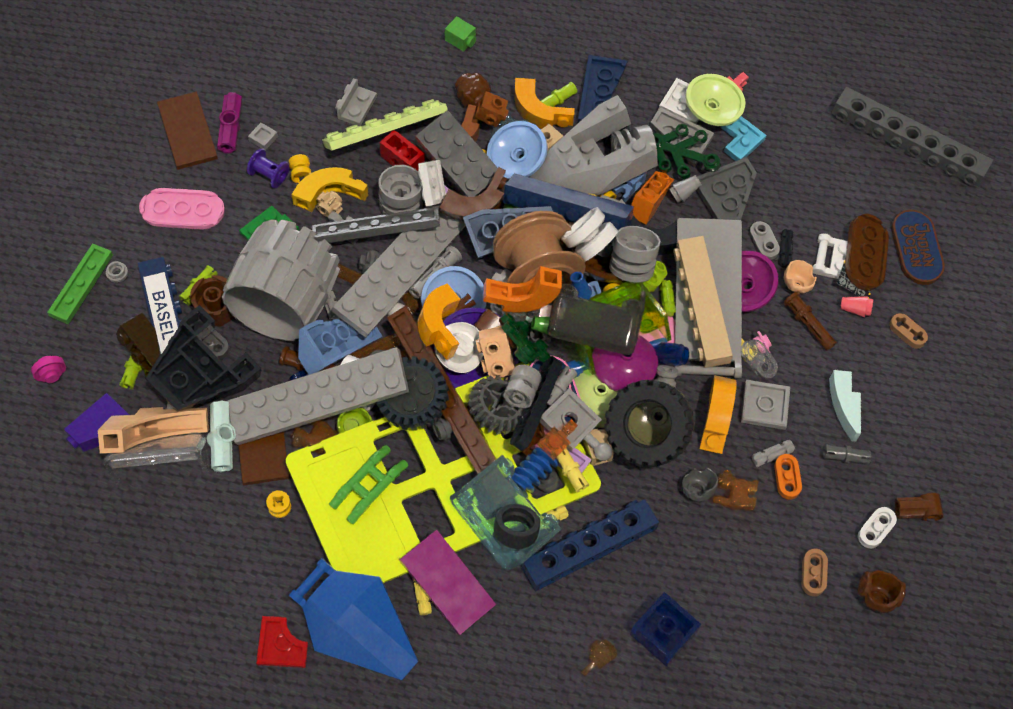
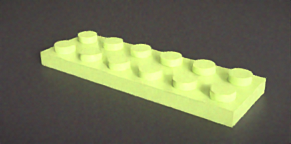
M434 99L422 102L423 106L421 107L410 106L404 108L403 113L396 114V112L384 115L385 119L377 120L375 118L365 121L366 125L364 126L353 125L347 127L346 132L343 133L338 131L326 135L327 138L322 139L325 148L335 150L442 114L448 109L446 103H441L438 100L434 101Z

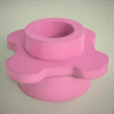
M758 331V336L753 338L754 344L760 354L766 351L770 354L769 347L772 346L766 334L762 336Z

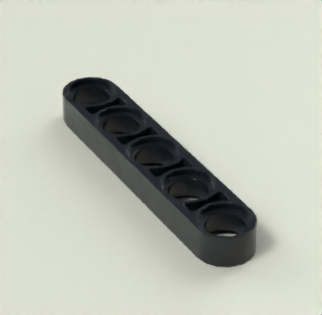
M550 356L542 364L539 371L541 382L536 390L534 400L530 407L523 409L511 437L510 444L519 451L525 450L531 443L561 371L562 363L554 356Z

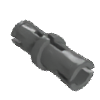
M825 444L823 447L826 450L823 451L824 459L843 460V463L857 462L867 465L871 461L867 458H871L870 450L853 449L847 445L838 447Z

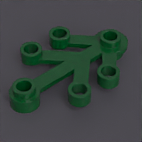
M679 124L676 130L665 135L653 134L655 141H659L656 144L657 158L659 160V168L663 173H668L672 169L671 162L666 159L664 151L672 154L681 179H688L691 175L690 169L685 165L682 157L703 163L705 169L709 172H715L721 166L718 155L713 153L704 155L687 149L696 144H704L707 141V133L704 130L696 131L693 137L677 144L668 142L678 137L685 138L688 136L689 130L686 124ZM681 129H686L683 133L679 132ZM699 135H704L702 139H698ZM710 159H715L713 163L708 162ZM664 164H669L667 168H662ZM683 170H687L686 174H681Z
M508 312L503 314L500 318L504 323L502 329L516 344L517 350L514 352L516 357L524 364L534 362L536 359L545 363L550 358V354L546 351L549 347L540 338L536 342L528 341L527 332L531 326L530 323L523 317L514 319Z

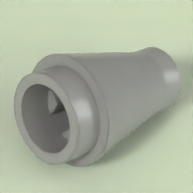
M694 175L673 184L670 191L679 203L682 200L685 201L702 184L698 177Z

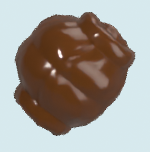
M464 73L455 82L457 98L466 108L470 104L475 105L477 109L478 102L486 91L491 93L490 84L479 73Z
M880 570L866 571L860 579L858 594L863 597L865 605L869 609L881 613H889L902 605L906 595V583L900 581L891 573Z

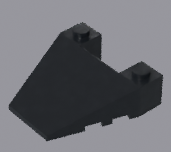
M200 305L181 320L176 332L171 336L168 345L146 377V380L177 412L244 391L261 376V367L247 352L227 368L202 342L205 337L215 330V320Z

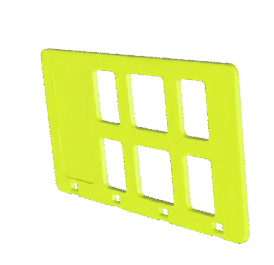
M521 362V363L516 364L515 366H518V365H528V366H530L532 362H530L529 364H524L523 362ZM483 378L456 388L466 406L468 405V397L473 386ZM386 417L373 420L322 440L320 443L294 451L286 458V466L330 565L336 571L381 577L383 583L409 573L399 560L420 543L402 505V501L430 489L435 490L455 532L453 535L444 538L454 552L495 536L493 529L495 517L477 525H471L450 483L454 479L476 471L468 456L445 465L442 464L425 429H422L421 426L417 427V430L408 428L405 431H407L424 466L425 473L399 484L391 482L355 524L350 523L347 518L363 498L354 490L343 500L337 509L329 505L339 489L377 451L374 441L404 430L401 426L396 427L392 422H389L391 428L379 432L377 426L389 422ZM477 421L476 423L508 477L510 473H514V469L517 467L512 456L522 451L517 450L510 444L511 438L504 439L501 434L496 435L494 430L488 433L485 426L480 428L481 423ZM545 439V440H543V441H541V442L546 445V443L548 442V440ZM580 442L575 448L587 456ZM320 448L324 449L325 454L313 458L312 451ZM381 461L376 468L386 475L387 471ZM590 463L582 473L589 486L584 490L580 489V492H576L569 478L562 473L563 469L557 466L555 468L564 484V488L538 499L533 498L527 490L528 498L519 494L513 498L516 504L530 507L539 516L550 510L554 511L556 510L555 508L561 505H568L597 492L601 486V481L593 465ZM369 473L360 482L369 492L379 483ZM518 521L504 523L509 529L523 524Z

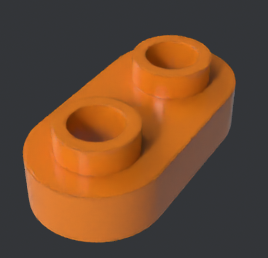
M782 454L774 464L777 489L783 498L792 500L798 497L802 490L799 464L794 456ZM782 465H788L789 470H784ZM785 486H791L793 491H787Z

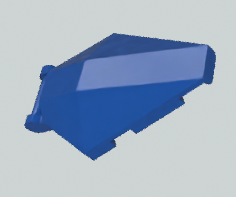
M321 558L317 562L318 566L297 590L293 589L289 594L295 602L303 607L314 651L403 680L419 661L397 611L394 609L382 578L336 571ZM324 572L328 573L330 576L306 600L303 596Z

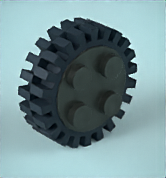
M412 356V360L403 357V367L409 392L379 401L377 405L386 419L392 422L394 426H401L404 430H408V428L417 430L419 426L424 429L427 427V423L430 422L432 425L436 422L434 420L435 417L440 418L443 415L441 410L446 409L447 404L445 402L449 400L448 386L441 371L431 361L428 363L426 359L421 358L419 360L415 356Z

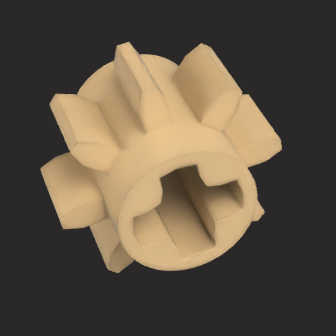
M322 192L318 196L317 209L322 215L328 217L332 211L337 214L342 211V198L336 192Z

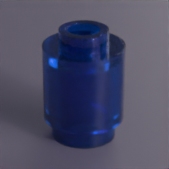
M661 342L655 349L659 364L681 366L689 360V349L684 347L683 344Z

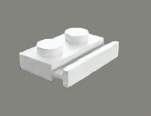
M440 160L419 163L418 175L422 182V197L425 205L431 206L442 203L446 191Z

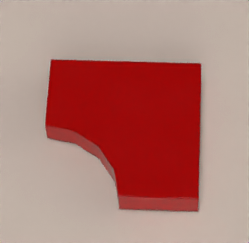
M262 616L256 664L306 668L308 642L298 640L290 633L286 617Z

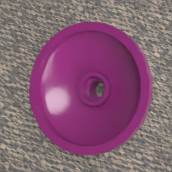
M742 251V312H751L762 308L771 301L777 291L779 277L775 265L767 256L755 251ZM746 285H752L750 289L744 288Z
M629 332L625 337L621 338L604 336L596 344L591 360L592 369L597 379L616 392L633 382L653 380L658 368V357L653 346L644 337L633 332ZM624 353L630 354V357L624 356Z

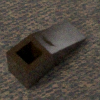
M140 313L121 324L116 335L119 343L128 349L133 361L143 368L147 377L160 356L156 329L145 315Z

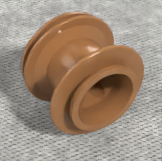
M535 211L511 220L498 231L493 240L494 258L499 265L515 269L509 276L507 283L519 284L531 280L538 272L540 266L562 271V289L554 299L556 300L571 290L570 276L572 273L581 272L584 275L586 268L584 259L576 253L564 251L567 245L561 240L562 236L572 229L562 215L552 211Z

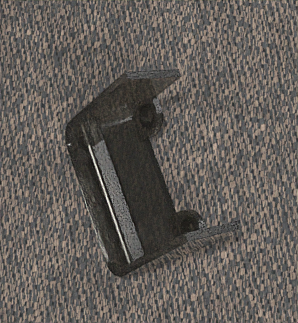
M562 284L560 293L552 301L547 333L550 336L628 355L634 353L645 308L646 292L641 291L639 301L629 299L623 302L622 307L579 298V292L573 285Z

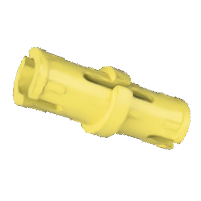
M564 445L561 446V449H556L553 455L557 458L563 468L562 473L569 478L575 491L580 492V489L584 490L587 488L589 483L585 480L579 470L580 465L573 460L567 447Z

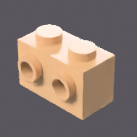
M502 326L479 331V339L476 340L478 352H483L484 359L481 360L484 373L488 372L489 376L491 375L494 379L498 375L500 377L511 375L515 368V362L508 335L503 331Z

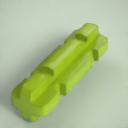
M663 280L660 284L662 306L664 307L662 308L663 314L672 317L676 312L673 285L670 280Z

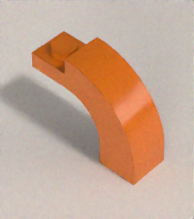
M540 266L534 278L519 284L486 278L483 301L502 305V311L528 312L540 309L550 304L562 289V271Z

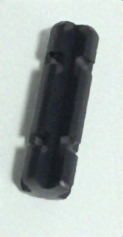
M784 229L781 233L780 267L787 268L792 261V238L794 233L792 230Z

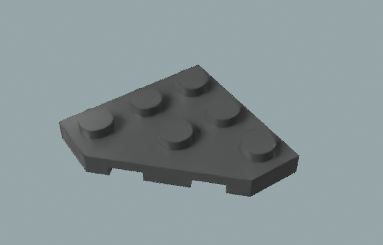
M745 157L722 166L715 172H707L697 176L702 186L696 190L714 219L741 220L757 172L748 158Z

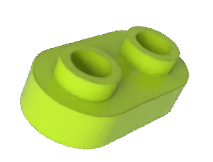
M656 261L653 277L647 281L638 282L639 285L646 291H655L667 276L666 266L662 262Z

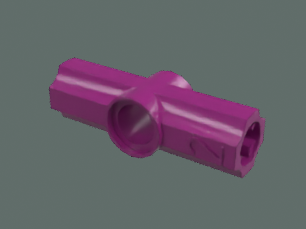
M233 92L224 95L222 112L219 116L220 130L217 148L224 153L236 151L238 132L240 131L242 96Z

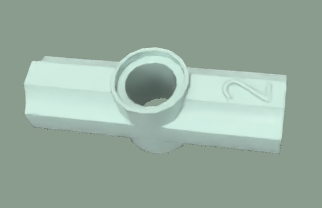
M221 400L210 404L211 431L207 435V443L211 447V469L216 472L233 469L232 441L236 436L235 429L231 425L229 402Z

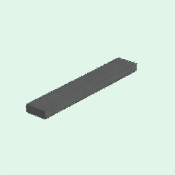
M438 207L317 224L312 225V231L316 232L314 237L316 241L320 242L325 239L330 243L439 227L440 215Z

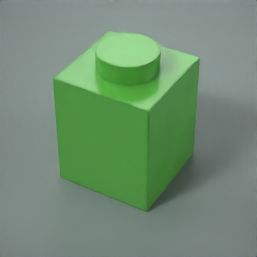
M457 16L445 28V41L463 52L468 47L471 48L476 42V28Z

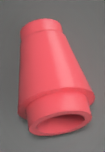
M868 296L842 297L840 310H845L865 318V316H871L873 299H868Z

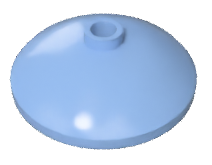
M526 121L511 122L498 129L492 136L488 144L487 156L497 168L500 167L506 170L504 177L507 180L514 173L529 177L545 161L548 148L547 140L543 132L536 125Z
M449 266L434 272L428 278L422 290V307L426 298L433 290L447 283L460 299L466 296L467 293L472 297L465 305L474 300L476 305L472 308L485 309L487 302L483 301L484 285L480 278L472 271L459 266Z

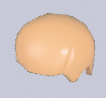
M801 260L791 261L783 277L786 286L791 291H798L801 294L811 291L817 279L812 274L813 266Z

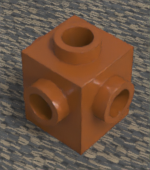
M486 91L478 102L474 118L497 127L501 120L505 121L509 110L506 109L508 100Z

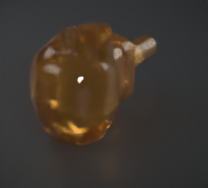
M603 639L600 642L598 640L594 641L590 646L592 654L588 656L592 662L581 673L586 676L595 666L601 669L611 660L617 657V650L614 645L607 639Z

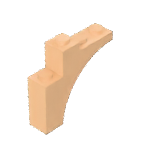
M163 407L140 408L135 415L111 416L98 429L100 453H122L135 445L162 437L208 432L207 408H187L178 412L175 409H163Z

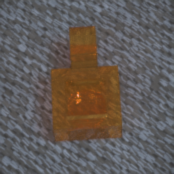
M571 419L560 431L554 426L537 445L554 461L570 445L571 442L567 437L578 425Z

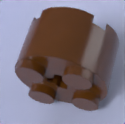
M212 275L211 278L199 279L193 285L190 292L193 309L200 305L215 320V326L221 327L231 321L234 316L229 312L222 299L227 279L222 276Z

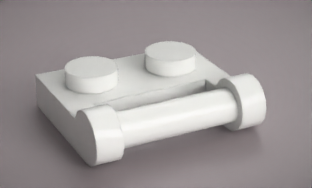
M820 234L818 237V254L816 264L813 265V273L838 279L846 257L848 241L832 238L828 234ZM827 246L833 247L830 268L824 265Z

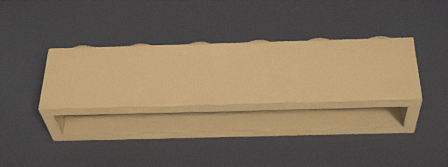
M704 236L678 240L677 248L674 249V257L676 262H680L681 268H678L680 281H684L683 295L685 301H689L690 305L688 316L690 321L693 320L695 328H692L694 341H698L700 347L697 348L698 359L703 361L704 368L730 364L733 355Z

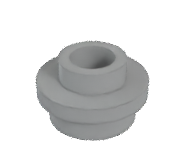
M114 261L107 266L106 276L111 282H121L126 279L128 269L125 264ZM115 271H121L119 274H114Z

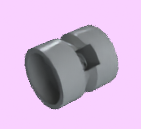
M528 365L515 366L504 391L505 400L518 408L530 407L541 382L539 371Z

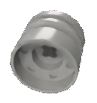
M650 126L634 127L631 134L627 129H623L621 132L618 130L611 133V153L645 136L653 148L657 160L656 142Z
M394 165L381 173L379 178V206L383 215L422 209L423 188L417 170L406 165Z
M639 226L620 228L614 239L609 264L610 271L616 277L629 282H644L652 278L661 242L659 236L653 231Z

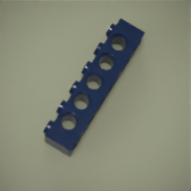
M645 499L640 502L635 500L625 507L626 509L620 512L617 510L613 511L605 517L606 519L600 522L593 521L589 523L585 530L579 533L577 531L571 532L565 537V540L559 543L554 541L548 544L545 550L539 553L532 552L528 554L522 561V569L534 591L536 592L657 530L659 521ZM632 520L635 523V525L628 526L624 523V521ZM612 530L615 535L612 537L607 536L604 531ZM591 540L595 543V546L588 547L584 544V541ZM570 550L575 556L566 557L563 552ZM544 561H551L555 566L546 568L542 563Z

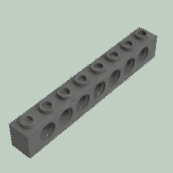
M848 87L844 89L832 111V114L837 119L845 120L853 124L855 128L865 130L871 133L873 137L889 142L892 147L900 148L908 152L910 156L918 157L926 161L930 166L938 167L948 175L964 180L968 185L978 187L993 162V159Z

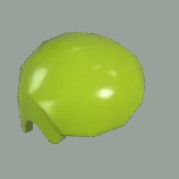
M361 407L340 413L337 419V431L339 434L371 422L372 418L368 411Z

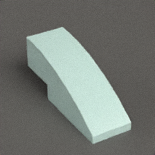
M834 370L829 378L833 406L844 431L851 441L856 442L861 434V393L852 392V372Z

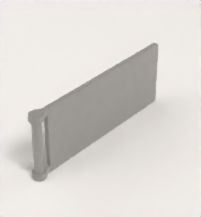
M678 218L677 242L682 239L704 236L733 355L731 362H734V367L713 366L704 368V366L682 365V360L699 361L697 348L700 347L698 341H694L692 328H695L693 320H689L688 308H690L689 301L684 299L683 288H685L684 281H680L678 268L681 267L680 262L677 261L675 368L678 369V376H681V374L741 378L742 221Z

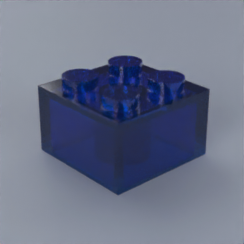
M664 592L635 623L630 635L667 667L695 636L701 623Z

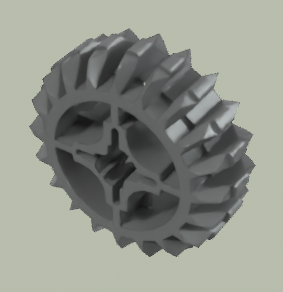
M491 375L486 379L483 378L473 386L469 394L467 405L471 408L469 413L475 415L474 422L479 421L481 423L480 428L485 426L488 433L492 432V430L495 431L496 435L501 432L504 435L510 431L513 432L524 409L515 407L505 400L504 391L509 383L508 377L504 380L501 379L500 375L496 376L495 379Z

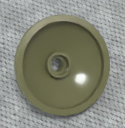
M644 402L632 410L628 420L629 431L638 442L645 445H655L662 442L669 434L671 419L667 410L660 404ZM657 412H661L663 415L660 421L655 419Z

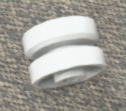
M598 207L590 210L571 226L572 230L567 231L561 239L568 248L577 246L575 253L580 255L584 262L599 253L618 233V230L611 222L603 223L605 215Z

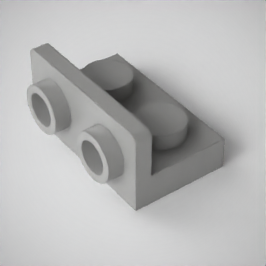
M353 78L351 84H347L343 98L337 101L335 110L337 111L338 119L361 126L377 97V93L359 87L358 80Z

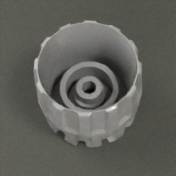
M277 220L265 221L256 228L239 254L223 289V303L235 318L251 330L273 339L295 341V339L299 338V329L316 321L340 271V268L337 267L340 261L338 255L329 253L328 251L332 246L325 239L320 242L314 239L316 232L307 227H302L298 231L295 222L281 220L279 223Z

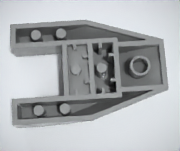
M616 95L599 104L547 151L542 166L529 178L587 194L601 195L658 166L654 150L645 136L606 156L603 155L596 144L597 141L609 136L613 131L620 130L631 124L627 108L619 96Z

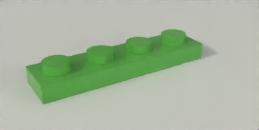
M92 243L47 312L49 317L66 324L71 322L113 256L112 251Z

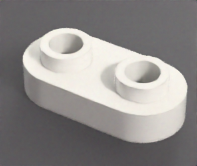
M886 507L878 508L858 533V540L861 545L870 549L876 548L896 524L895 513ZM879 518H884L887 523L882 524ZM866 534H871L873 540H868Z

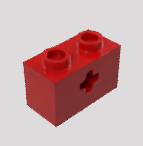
M395 130L380 141L381 157L393 166L406 165L418 171V164L425 162V153Z

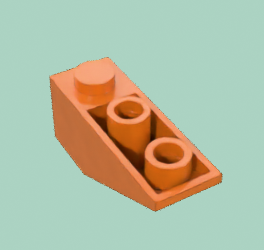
M655 171L635 195L631 206H634L633 215L639 222L647 224L672 185L674 179L666 173Z

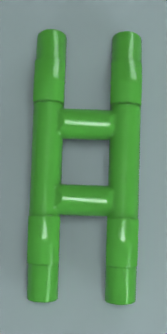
M387 445L377 450L354 476L339 489L329 503L330 506L337 509L352 490L363 499L347 518L352 524H355L374 500L408 467V463L405 460H401L386 475L376 468L383 458L391 452ZM368 473L379 482L370 492L360 484Z

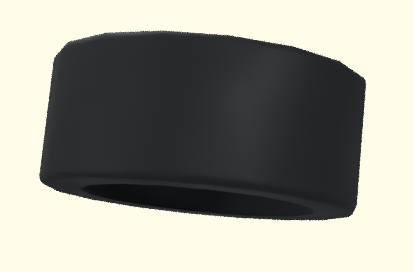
M522 504L505 505L496 514L493 527L494 535L500 543L514 549L530 547L538 537L540 518L534 510ZM518 521L524 523L530 530L524 532L514 531L505 526L504 523Z

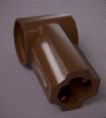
M926 493L920 497L895 499V513L898 519L922 518L924 521H927V519L938 521L944 518L941 498L938 493Z

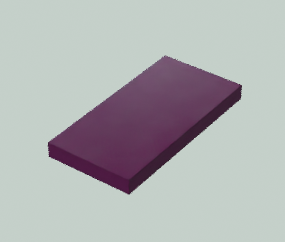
M438 530L434 531L399 560L458 635H461L496 605Z

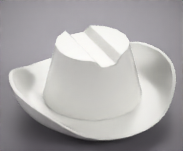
M465 322L447 325V329L459 342V346L454 357L446 360L434 345L439 361L443 366L454 372L467 373L474 370L483 358V352L479 353L476 345V340L479 339V330Z

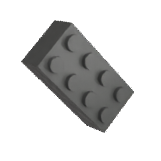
M448 110L415 136L414 143L425 153V156L430 161L440 160L444 178L458 194L474 197L482 194L488 188L498 169L497 166Z

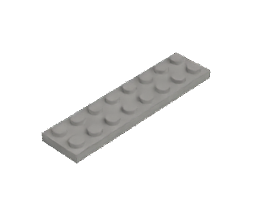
M441 204L426 206L425 208L438 207L439 209ZM439 212V227L402 232L341 297L331 311L367 338L409 291L410 287L428 270L435 259L461 233L466 226L465 222Z
M395 347L228 400L231 425L234 427L236 434L235 444H244L408 393L409 389L400 350Z

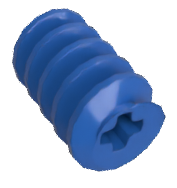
M537 447L533 449L532 454L527 455L526 460H523L520 466L514 469V473L509 474L508 479L519 495L528 498L526 490L533 493L535 489L532 484L539 486L541 483L538 478L546 479L544 471L551 474L553 471L551 466L557 467L559 464L548 451Z

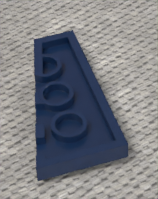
M588 55L578 123L599 104L612 98L627 67L628 60Z

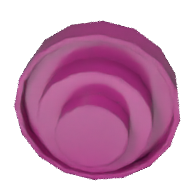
M59 356L42 357L31 367L34 379L47 383L59 380L66 370L64 360Z

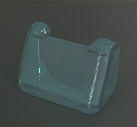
M501 455L452 494L450 501L497 562L504 569L511 570L523 564L561 531L562 528L558 525L559 522L554 515L540 514L511 478L514 476L513 463ZM522 504L534 510L540 518V529L535 543L523 549L510 548L500 543L496 539L493 529L495 517L499 509L505 505ZM518 521L504 523L505 526L514 531L524 532L530 530L528 526Z

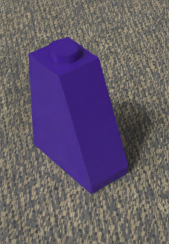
M106 393L64 429L68 435L66 441L74 449L79 447L83 452L99 447L98 429L111 416L129 414Z

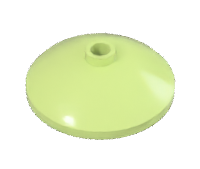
M717 74L700 75L690 82L686 90L685 98L688 108L698 119L715 126L730 125L736 122L744 112L745 98L741 89L724 76Z
M591 368L583 371L580 376L574 378L581 400L602 419L596 427L605 428V413L610 407L611 399L615 398L617 392L609 389L605 383H601ZM598 389H603L605 392L600 393Z

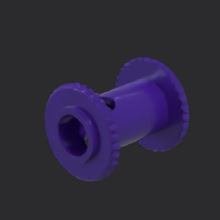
M258 149L248 162L247 173L254 175L258 172L271 179V187L278 188L288 176L289 163L284 161L278 165L266 158L264 149Z

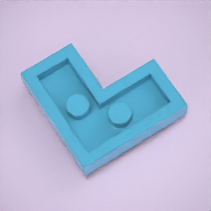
M742 116L736 122L721 127L734 138L725 147L724 153L735 161L747 157L766 138V134Z

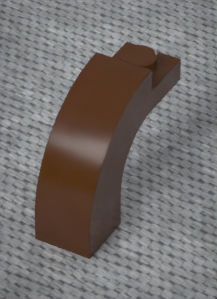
M498 167L488 188L478 196L466 197L448 189L439 207V212L454 219L464 220L463 217L480 210L495 209L504 196V193L499 191L498 188L502 190L507 181V178L504 177L506 170Z

